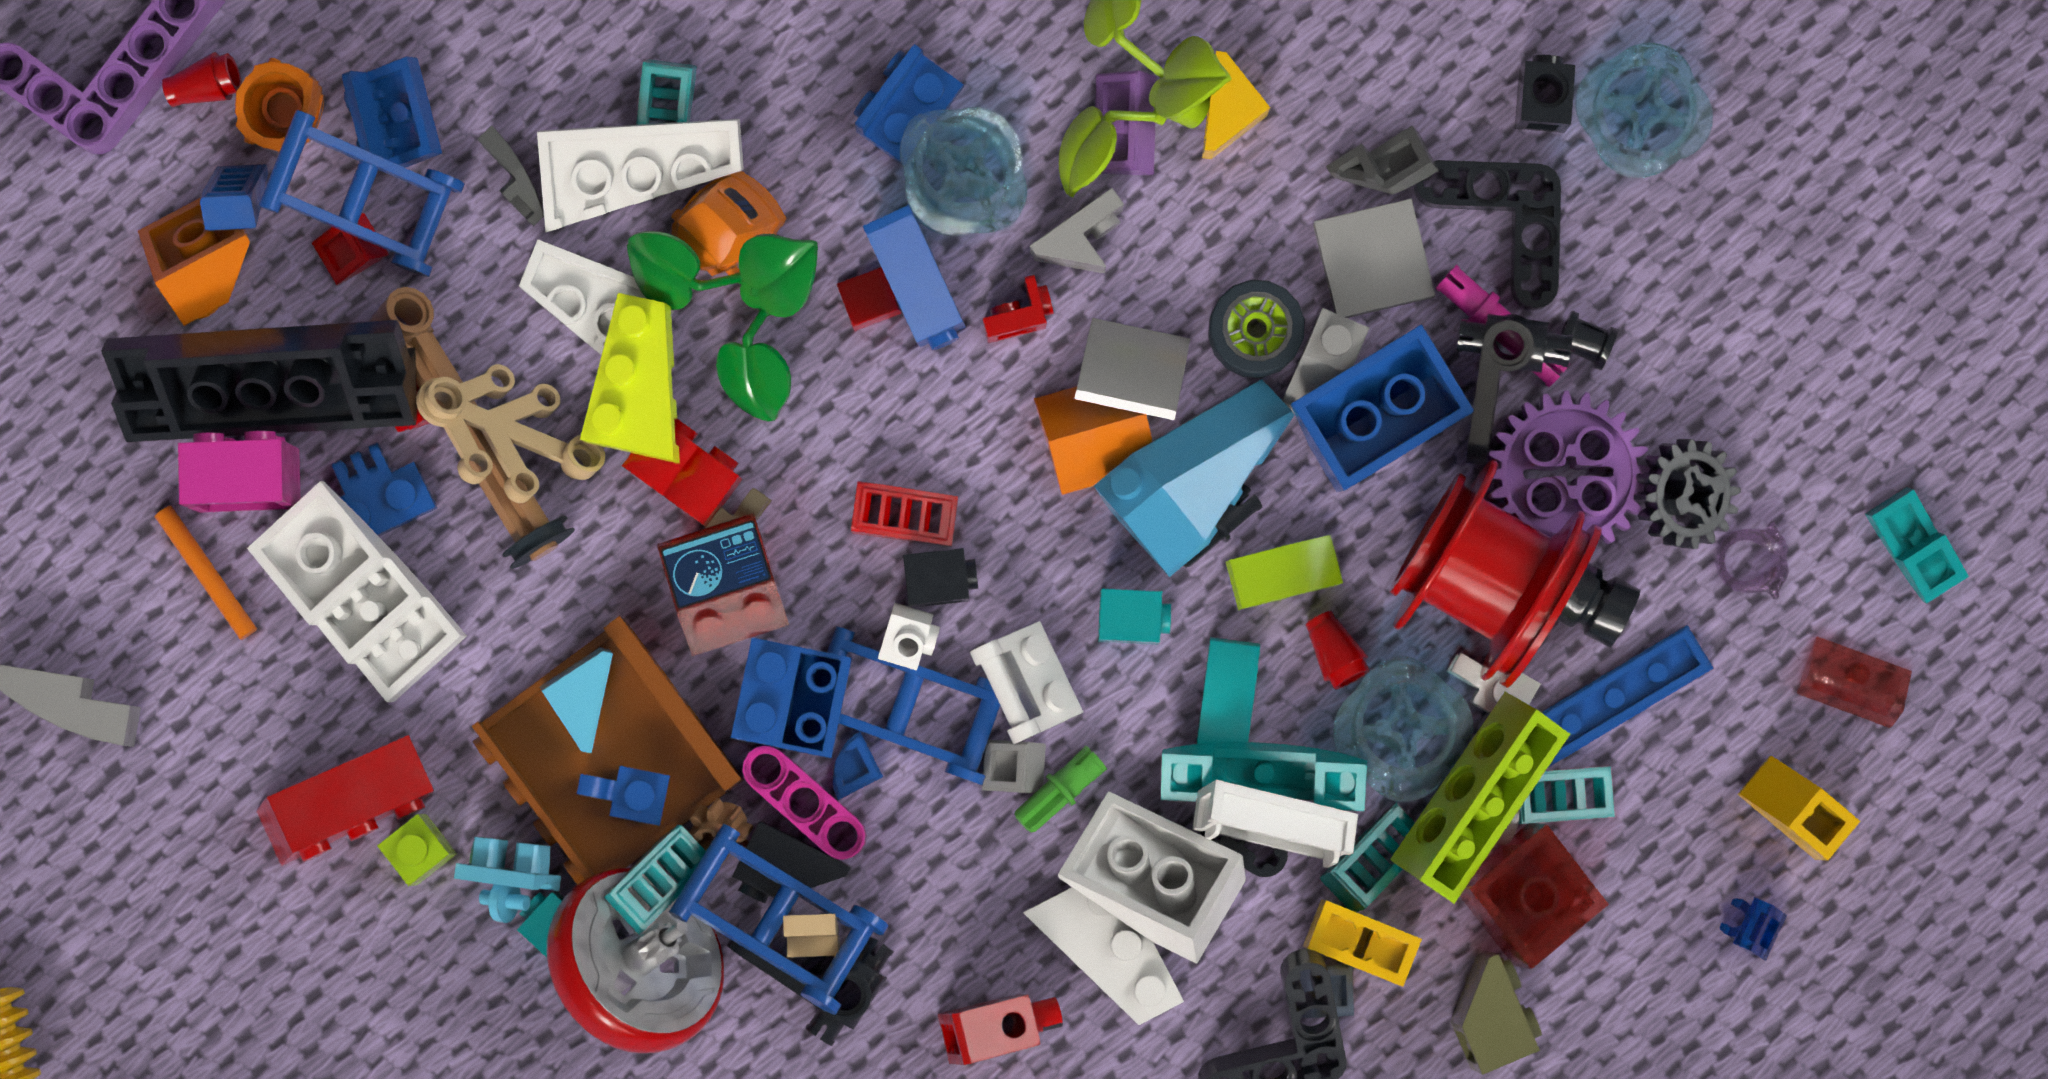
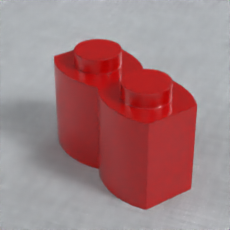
M674 419L675 443L679 446L680 464L631 453L622 467L706 527L742 481V478L733 472L739 463L716 446L708 454L693 443L698 433L679 419Z

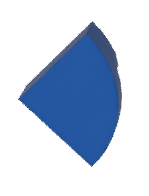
M861 732L855 734L844 744L834 764L833 787L838 800L883 778Z

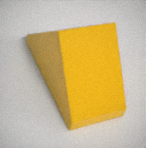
M1216 51L1215 54L1232 79L1210 96L1202 158L1213 159L1267 117L1270 106L1227 52Z

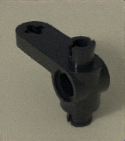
M1488 314L1486 324L1461 319L1459 335L1465 336L1459 337L1457 352L1466 351L1481 354L1466 463L1485 466L1488 462L1501 370L1514 371L1519 369L1542 373L1543 363L1568 367L1573 335L1548 333L1549 322L1529 320L1516 314H1506L1503 316ZM1513 330L1521 335L1524 341V348L1514 355L1505 354L1497 347L1496 336L1502 331Z
M872 936L845 980H851L859 986L861 990L859 1004L848 1009L840 1007L836 1015L819 1008L810 1023L805 1026L808 1032L816 1036L822 1026L827 1025V1029L820 1040L830 1046H833L834 1040L844 1025L853 1030L855 1029L887 980V977L880 971L894 951L885 944H882L876 955H872V950L879 941ZM729 940L726 945L728 948L804 998L801 995L805 987L804 984L733 940Z

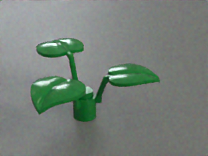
M641 231L628 239L627 252L638 288L647 299L664 302L671 306V310H679L687 306L692 299V289L704 291L735 283L741 284L740 295L742 300L749 307L758 309L759 313L744 333L742 338L743 344L727 342L719 349L716 363L718 378L728 397L744 412L764 421H775L778 419L779 413L787 402L791 391L790 370L786 360L775 348L766 343L753 344V339L768 316L789 317L800 311L805 305L816 274L817 241L791 239L775 234L756 235L748 239L740 250V271L738 273L709 280H698L696 276L700 270V260L696 252L685 241L674 235L658 231Z

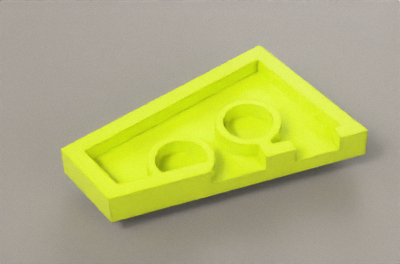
M622 293L617 294L580 440L594 445L680 464L679 446L675 443L674 419H677L676 400L673 398L671 369L674 367L671 306L664 302Z

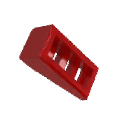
M858 481L851 532L852 534L952 547L959 496ZM872 496L881 497L878 524L868 523ZM892 498L902 500L898 527L888 526ZM912 501L922 502L918 531L909 529ZM932 504L942 505L938 534L929 532Z

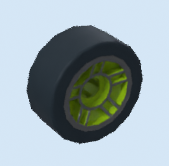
M1248 280L1233 285L1218 299L1209 318L1208 339L1214 356L1226 369L1242 377L1264 378L1280 372L1295 358L1304 340L1305 319L1299 302L1286 288L1267 280ZM1252 319H1257V322L1267 327L1265 334L1260 338H1254L1248 334L1247 325Z

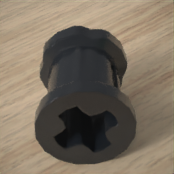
M1571 311L1561 334L1573 335L1570 350L1572 354L1592 361L1594 368L1602 370L1611 353L1619 329L1612 326L1608 330L1579 319V313Z

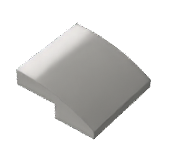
M1092 318L1075 399L1175 420L1190 338Z

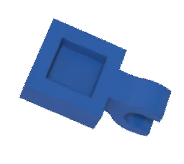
M619 766L617 781L580 774L577 794L612 801L609 816L660 826L670 776Z

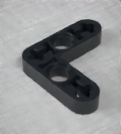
M1434 161L1439 170L1438 172H1441L1443 181L1458 182L1460 179L1458 171L1467 172L1463 186L1466 199L1457 198L1460 188H1446L1440 197H1434L1432 188L1424 187L1423 181L1430 180L1431 175L1413 185L1418 200L1427 207L1438 209L1513 211L1511 253L1512 297L1519 306L1526 310H1541L1548 306L1556 297L1559 288L1561 183L1555 170L1548 165L1538 163ZM1490 173L1497 177L1501 186L1500 194L1490 200L1477 196L1473 189V181L1477 175ZM1508 173L1517 174L1514 184H1528L1532 181L1534 175L1541 176L1542 184L1550 185V191L1545 192L1541 196L1540 201L1533 200V193L1531 191L1517 190L1514 193L1516 201H1509L1507 197L1510 192L1511 182ZM1538 224L1547 230L1550 240L1544 250L1533 251L1524 245L1522 232L1526 226ZM1521 258L1530 261H1539L1546 258L1550 260V267L1543 264L1539 267V283L1547 284L1548 291L1542 292L1538 300L1531 299L1530 291L1522 290L1521 283H1526L1531 278L1532 264L1521 266Z
M1310 949L1296 950L1284 958L1280 966V975L1293 1039L1210 1059L1202 1065L1198 1073V1079H1220L1222 1077H1227V1079H1245L1244 1071L1249 1072L1251 1079H1265L1259 1076V1072L1266 1064L1272 1062L1285 1065L1284 1072L1274 1079H1339L1343 1075L1347 1060L1331 978L1325 961L1318 952ZM1310 969L1309 976L1313 991L1304 993L1300 981V972ZM1311 1009H1322L1327 1012L1325 1019L1315 1026L1303 1025L1300 1022L1302 1015ZM1327 1053L1326 1062L1317 1064V1055ZM1299 1058L1301 1070L1296 1071L1293 1060Z

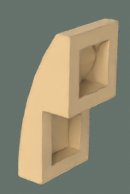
M836 914L783 916L784 937H787V958L836 955L840 948V935Z

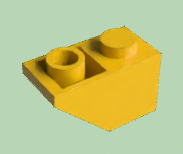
M1771 755L1737 794L1814 860L1828 861L1861 822L1821 787Z

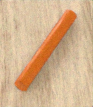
M170 505L159 511L154 517L239 639L243 640L255 632L257 627L174 508Z

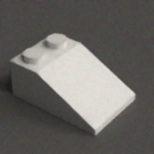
M1109 791L1058 873L1061 880L1150 941L1196 964L1246 881L1243 856L1212 840L1205 839L1204 836Z

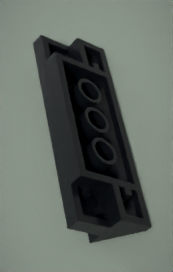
M398 320L107 338L101 350L116 388L111 405L126 442L192 439L193 434L224 433L225 436L245 435V432L249 431L292 433L416 425L417 422L415 347L407 348Z

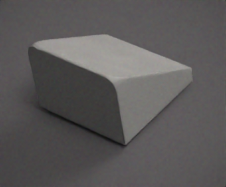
M988 740L984 750L983 775L986 778L982 785V790L1032 794L1037 792L1043 786L1046 744L1019 742L1013 745L1012 741Z

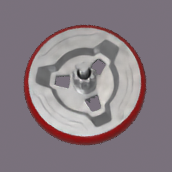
M631 868L605 870L577 884L561 901L552 918L547 937V962L553 985L564 1007L575 1021L589 1034L603 1043L632 1053H657L670 1050L687 1042L699 1033L709 1022L719 1004L724 985V961L715 929L692 915L687 922H684L670 914L669 911L674 902L644 932L638 935L604 898ZM643 874L642 876L645 878V880H646V881L657 891V893L661 896V895H662L661 892H660V891L649 881V879ZM632 887L628 889L646 910L650 908ZM620 920L630 936L620 940L612 921ZM666 960L673 961L674 973L660 972V965ZM632 986L625 996L621 994L625 989Z

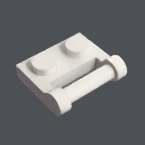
M1040 621L986 643L970 652L975 665H982L1010 724L1011 729L1007 732L1013 745L1083 713Z

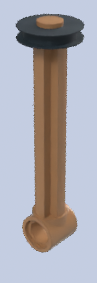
M410 287L397 288L390 293L374 312L370 321L398 320L396 318L398 316L407 324L405 325L399 321L407 348L415 347L416 383L420 388L426 381L432 378L449 377L459 383H463L433 334L434 330L431 323L434 319V309L431 301L424 293ZM435 399L441 407L446 409L442 401ZM467 425L479 450L485 451L493 462L491 473L479 485L515 542L502 556H512L514 562L510 565V568L514 569L549 554L558 547V544L575 531L574 528L566 529L563 523L568 517L562 516L549 522L534 496L525 503H516L510 500L504 491V482L508 477L482 431ZM469 461L470 467L474 471L481 472V468L476 462ZM516 480L519 489L527 491L526 485L522 481Z

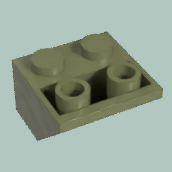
M1489 951L1476 955L1450 1021L1470 1069L1482 1075L1540 1051L1535 1038L1542 1036L1540 1026L1530 1007L1525 1008L1523 1004L1520 1005L1514 990L1522 986L1510 959L1504 960L1503 957L1500 958L1499 954Z

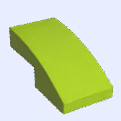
M1331 535L1226 561L1238 610L1343 584Z

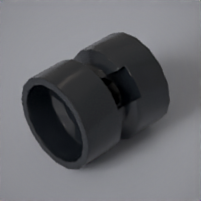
M1588 563L1579 583L1557 620L1569 627L1580 623L1584 627V635L1607 647H1611L1627 624L1639 599L1641 590L1617 577L1608 581L1604 580L1602 569Z

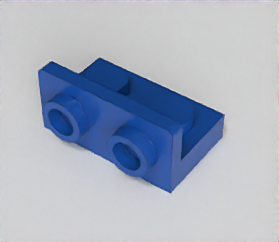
M916 44L910 48L907 54L902 50L895 54L883 73L888 77L877 94L869 90L853 113L858 117L855 122L856 132L904 167L964 88V84L924 56L923 50Z

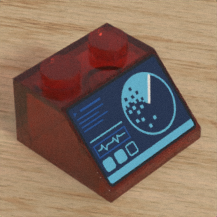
M754 513L657 544L674 606L692 656L789 625L785 603Z

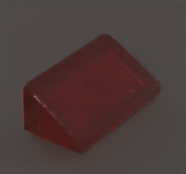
M1817 636L1799 683L1797 694L1891 728L1904 711L1912 671Z

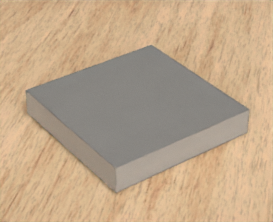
M1412 199L1314 221L1313 228L1334 313L1350 318L1435 297Z

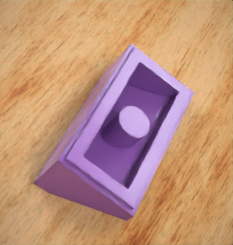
M1143 71L1096 74L1095 107L1101 110L1103 116L1110 110L1153 112L1154 107L1149 103V94L1156 82V77ZM1127 120L1113 122L1112 124L1117 133L1115 152L1101 174L1153 175L1155 122Z

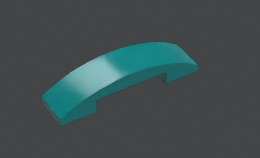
M1220 742L1167 748L1162 750L1161 800L1196 802L1198 790L1215 780H1220L1294 799L1314 800L1315 804L1340 810L1365 811L1367 760L1319 748L1277 743Z

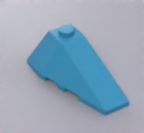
M1261 379L1132 453L1096 483L1094 487L1110 512L1170 577L1209 545L1218 531L1215 527L1228 506L1236 504L1243 493L1242 485L1254 467L1264 462L1294 417V414Z

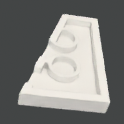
M537 240L519 284L523 291L600 355L603 352L617 294L622 293L647 299L641 293L633 276L541 240Z
M1073 887L1023 912L1138 1025L1184 1002L1154 943Z

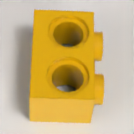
M1321 899L1303 947L1403 987L1422 939Z

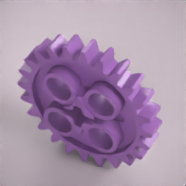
M1563 391L1560 394L1558 405H1554L1548 394H1543L1540 397V411H1537L1529 402L1524 403L1521 409L1525 420L1522 421L1518 417L1510 415L1505 421L1512 433L1497 432L1493 438L1503 446V450L1488 452V459L1491 461L1495 460L1499 464L1492 481L1499 482L1500 488L1490 493L1488 499H1503L1506 505L1502 510L1548 537L1559 532L1573 514L1583 511L1585 521L1582 529L1587 531L1592 525L1600 527L1602 529L1600 538L1606 544H1610L1615 541L1611 526H1615L1625 532L1630 529L1631 525L1623 514L1627 512L1638 515L1643 510L1633 500L1634 494L1644 491L1645 486L1637 482L1636 476L1637 473L1648 474L1650 467L1637 465L1636 458L1645 454L1648 448L1643 446L1632 447L1630 441L1636 437L1640 430L1638 428L1627 431L1622 430L1620 426L1626 417L1624 411L1612 419L1606 415L1609 408L1608 400H1604L1593 409L1590 408V393L1587 392L1580 397L1577 404H1572L1569 391ZM1583 435H1595L1601 440L1604 452L1600 460H1590L1583 455L1580 449V441ZM1543 436L1550 440L1554 449L1553 457L1550 461H1538L1532 456L1529 445L1533 437ZM1566 461H1569V466L1573 470L1608 467L1612 470V475L1610 477L1580 476L1572 480L1570 486H1568L1566 478L1562 476L1526 479L1523 476L1524 470H1557L1564 466ZM1586 485H1597L1605 493L1606 502L1602 510H1591L1583 503L1582 492ZM1545 486L1554 493L1556 502L1551 512H1541L1532 504L1531 495L1535 487Z

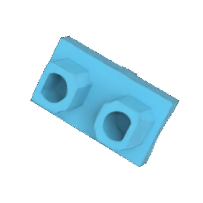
M474 837L469 864L456 863L454 879L494 884L491 890L483 889L479 894L480 904L488 905L490 916L493 920L508 923L513 920L518 910L527 911L529 909L530 897L521 895L520 888L560 890L561 876L549 874L550 846L517 842L513 869L505 868L508 840Z

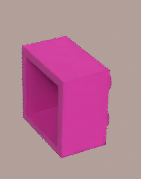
M274 431L245 432V440L243 441L225 438L224 433L193 434V442L178 443L179 505L200 513L289 510L301 499L300 450L287 443L285 437L276 436Z

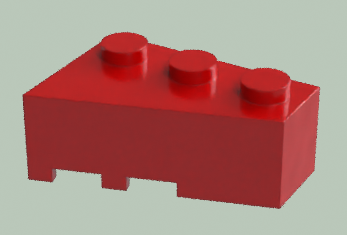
M408 735L266 797L256 812L281 866L300 857L303 862L314 859L332 850L330 843L348 835L350 841L368 835L379 829L376 821L393 813L397 820H401L426 808L423 799L427 798L434 789Z

